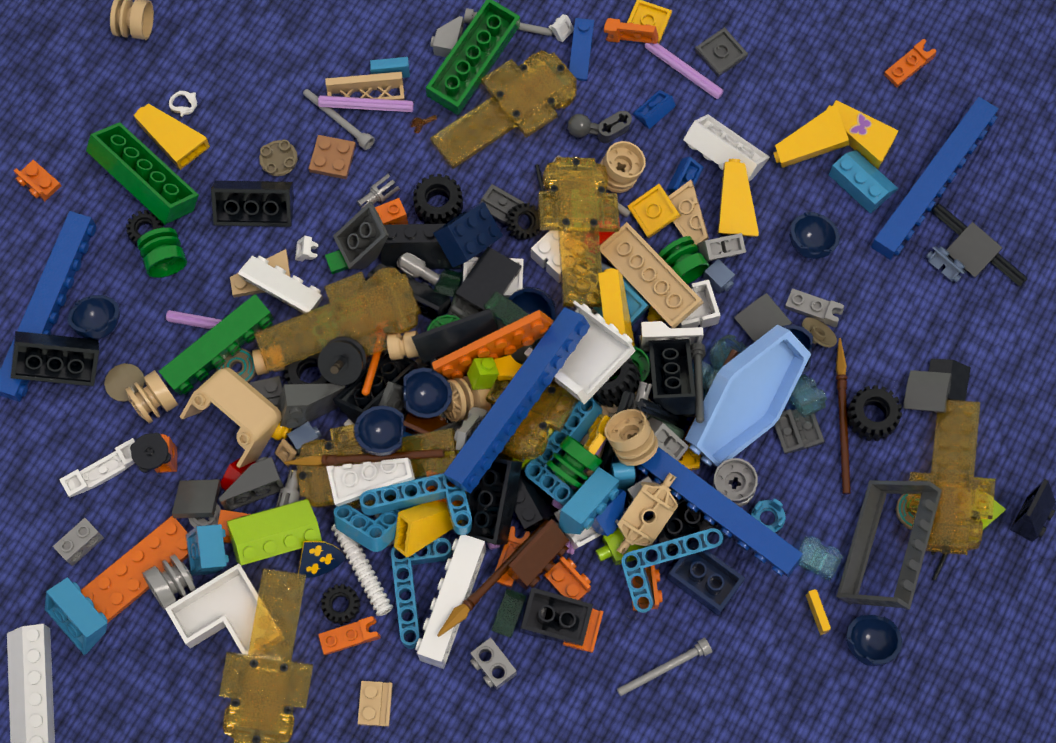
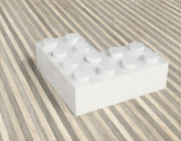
M240 564L235 565L165 608L183 641L190 649L227 627L247 661L263 653L264 646L269 649L285 639Z

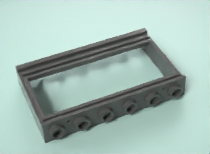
M869 480L838 588L837 598L849 605L860 604L910 610L942 492L939 487L930 481ZM886 494H921L894 597L859 595Z

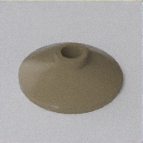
M807 317L802 321V327L813 335L812 343L824 347H834L836 345L837 338L826 324L811 317Z

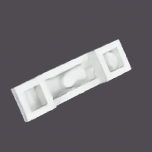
M132 438L115 448V452L79 471L77 469L59 479L68 496L73 497L93 489L133 465L135 462L131 456L130 446L135 442Z

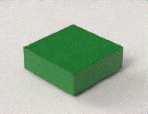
M340 250L325 255L331 274L349 269Z

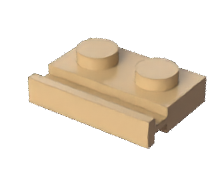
M361 681L358 725L390 726L393 683Z

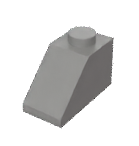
M462 16L437 29L436 35L432 36L430 44L434 55L447 57L462 36L464 28Z

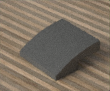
M767 293L734 317L754 342L776 325L793 324Z
M910 370L903 408L906 410L946 413L952 374Z
M811 404L795 410L783 411L775 424L785 454L825 443Z

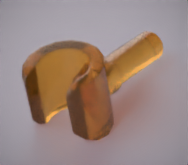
M433 115L426 119L414 118L410 127L415 126L414 132L420 133L423 125L436 120L437 117Z

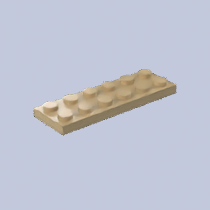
M627 222L597 248L671 328H676L704 303Z

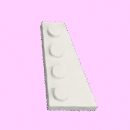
M409 458L389 459L373 463L370 461L354 465L326 466L336 506L360 499L361 494L365 491L415 479Z

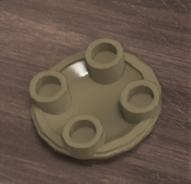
M288 140L272 141L260 149V165L269 175L284 176L295 168L298 160L297 152Z
M124 363L117 365L108 372L105 378L106 392L116 401H129L125 389L130 386L134 394L137 393L139 390L134 383L137 382L144 388L145 381L143 377L145 376L138 367L132 364Z

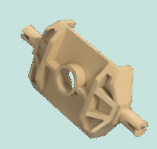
M669 472L661 484L641 482L642 488L621 519H616L615 521L624 536L623 542L617 549L619 553L624 555L630 545L651 546L678 507L669 488L677 478ZM653 511V518L645 521L643 519L644 513Z

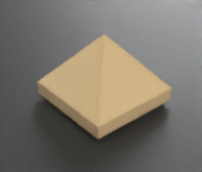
M282 439L274 453L283 462L294 460L297 451L289 442Z

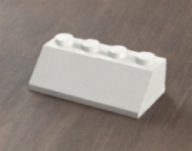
M708 114L695 120L683 139L691 149L698 150L703 154L704 158L717 163L721 170H723L724 163L729 162V159H740V163H745L748 181H751L770 158L767 154Z
M251 256L240 269L238 274L243 280L312 318L323 299V296L320 294L321 290L312 285L308 288L303 285L304 281L294 275L292 278L285 274L286 270L277 265L273 268L268 265L269 261L261 256L257 258Z

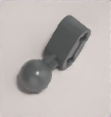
M619 111L603 120L600 124L592 123L588 116L584 114H575L569 119L567 128L570 134L576 138H583L588 134L597 135L600 142L609 143L629 130L632 117L627 111Z

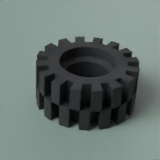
M522 203L509 209V214L505 216L507 219L505 225H508L506 230L511 231L509 235L515 236L517 240H526L536 236L537 232L542 229L540 226L543 225V222L540 221L543 217L538 215L540 210H535L536 206H530V203ZM521 214L528 216L530 220V225L527 229L521 228L518 224V217Z
M144 210V214L138 211V216L133 214V219L129 218V224H126L127 234L136 246L137 240L142 236L138 233L140 226L151 224L152 230L163 228L162 222L152 212L149 213L148 210Z
M336 584L333 588L329 587L328 591L323 593L321 609L329 621H332L334 624L344 625L345 622L348 624L352 618H356V614L360 611V602L357 593L350 586L347 587L345 584L338 586ZM338 597H345L349 602L348 608L343 612H337L333 609V601Z

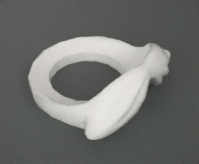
M179 91L172 95L169 100L171 111L180 113L181 117L191 114L197 106L195 92ZM184 95L192 107L173 106V101L176 97Z

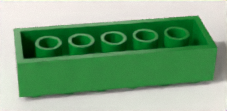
M486 0L426 86V96L459 116L520 27V16L494 0Z
M119 122L90 134L86 152L162 223L166 225L194 211L199 194L123 124Z
M254 294L159 370V373L179 395H186L193 390L195 383L198 381L202 382L208 378L211 370L223 366L226 362L225 358L229 355L235 356L241 351L242 345L246 342L249 344L257 338L256 334L270 328L273 325L272 321L275 319L257 295Z

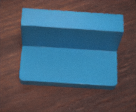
M408 57L370 60L371 74L402 72L403 78L410 77Z

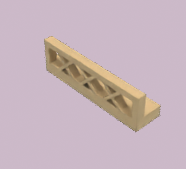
M402 72L325 79L328 96L340 93L344 97H350L354 92H360L362 94L360 98L405 100ZM400 88L399 96H391L388 92L391 89ZM373 90H378L382 93L377 98L369 95Z

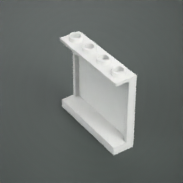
M574 301L573 304L577 309L575 312L585 317L590 328L577 344L576 349L567 358L563 367L554 376L553 381L585 405L636 350L631 344L633 340L627 334L621 335L612 323L606 324L604 318L598 313L594 315L586 304L580 305ZM530 347L524 352L527 358L533 351Z

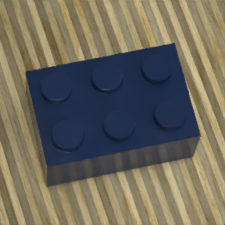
M485 202L468 208L433 232L452 267L469 261L503 236Z
M693 540L689 548L696 550L699 544ZM708 550L681 557L669 572L667 579L719 616L740 588L745 577Z

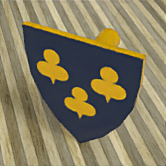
M303 541L297 577L310 578L328 573L344 562L346 556L333 544L324 541Z

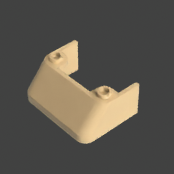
M231 368L219 369L193 392L180 418L185 419L201 413L202 410L208 408L213 403L240 426L236 437L238 444L245 451L236 466L241 468L258 460L281 421V412Z

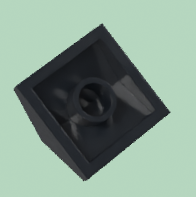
M930 359L928 372L952 374L950 394H948L947 402L965 405L971 367L955 360Z

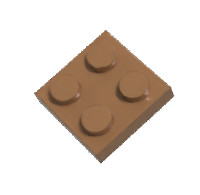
M318 135L309 165V172L347 179L356 142Z

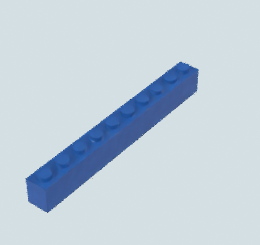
M981 97L977 98L876 236L871 248L890 260L894 255L898 256L904 248L903 242L905 240L909 241L915 233L913 228L916 225L919 227L925 219L924 213L932 210L936 204L935 198L937 196L940 198L945 192V184L947 182L951 183L957 175L955 173L956 169H961L966 163V155H972L978 146L975 144L977 140L982 141L988 132L985 129L988 125L990 127L993 126L998 118L995 115L999 108Z
M69 211L17 331L51 335V329L58 321L60 308L66 302V294L73 286L75 273L81 267V259L88 251L90 238L96 232V224L91 217ZM13 339L0 369V396L21 402L22 397L28 391L27 385L30 380L11 378Z
M566 307L563 308L444 472V475L452 484L468 493H471L479 484L481 478L490 469L498 454L503 451L506 443L515 434L521 422L528 416L531 408L540 399L547 386L551 384L559 369L563 367L567 358L576 349L582 337L587 334L590 325L583 315Z
M658 447L651 459L638 465L637 469L646 476L649 473L654 477L653 481L658 484L663 483L669 472L677 478L669 487L672 496L678 500L684 499L688 502L686 505L695 513L700 511L705 515L703 518L711 525L715 523L721 527L720 531L729 538L731 536L739 540L737 544L746 551L751 549L756 553L754 555L755 558L763 564L767 561L773 566L772 570L779 576L785 575L789 577L803 559V553L660 447Z

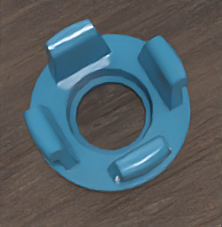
M777 499L759 501L751 512V516L760 522L761 513L764 511L772 512L775 516V521L772 525L765 526L774 533L783 527L786 520L785 512L782 508L783 504Z

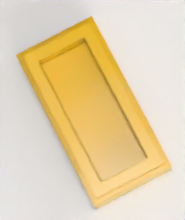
M816 589L808 591L806 598L820 635L826 634L830 631L831 627Z

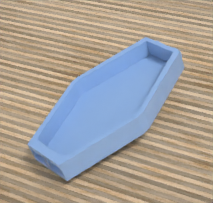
M776 325L724 365L717 373L703 401L704 421L697 423L695 417L685 438L691 445L689 449L698 456L700 454L702 456L701 460L709 467L711 465L718 467L723 461L735 457L779 420L811 356V353L790 330Z

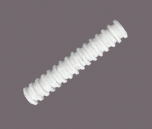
M334 524L331 530L335 532L334 536L338 537L337 542L341 543L340 547L344 548L343 553L347 554L346 559L350 560L349 564L353 565L352 570L356 571L355 576L359 577L358 581L361 582V587L365 588L364 593L368 594L367 598L370 599V604L374 605L373 610L377 611L376 616H383L393 609V605L389 604L390 599L386 598L387 594L383 592L384 588L380 587L381 582L377 581L378 577L374 575L375 571L371 570L372 565L368 564V559H365L366 554L362 553L363 548H360L358 542L338 531Z

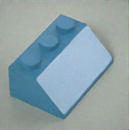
M857 150L844 154L832 165L829 176L870 214L898 190L887 177Z
M598 467L561 509L559 528L562 532L580 535L584 529L588 530L592 526L596 515H601L605 511L609 500L613 501L619 493V480Z
M68 577L46 591L45 611L82 654H87L106 633L107 618L102 612L98 613L94 608L92 600L89 597L85 598L78 584L71 582Z

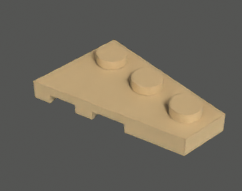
M689 180L668 197L681 215L673 223L683 237H692L694 244L698 246L697 243L708 240L709 236L693 181Z
M286 249L266 259L269 261L268 265L273 268L276 265L286 270L285 274L291 277ZM238 273L230 277L234 298L265 293L263 290L243 280Z

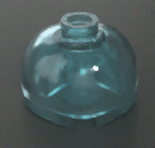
M726 335L718 339L710 349V363L717 373L722 368L732 349L738 351L739 354L746 349L743 342L739 343L735 340L737 337L734 335Z

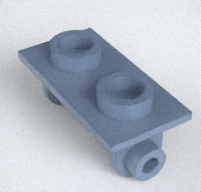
M937 246L933 247L935 252L930 251L926 256L928 262L938 270L944 264L946 268L941 273L949 278L950 281L954 280L957 283L961 278L959 274L966 273L963 269L965 265L957 259L953 261L948 256L950 253L942 246L939 248Z

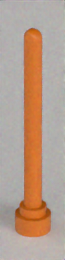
M380 322L376 327L377 341L362 388L364 396L370 394L385 340H387L388 334L385 333L384 328L386 326L392 328L387 322Z

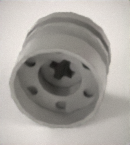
M731 458L723 461L717 467L713 479V487L739 507L746 505L752 500L758 484L755 468L749 462L740 458ZM733 481L737 482L736 489H732L731 484H733Z
M175 554L169 557L173 566L170 567L166 560L162 561L165 571L160 572L156 566H153L142 573L164 611L166 607L176 602L175 593L178 592L183 598L186 596L185 587L190 593L196 590L189 570Z

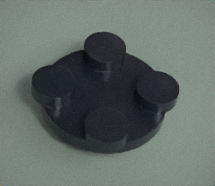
M159 433L144 434L137 438L130 446L132 459L143 473L156 469L171 460L168 445Z

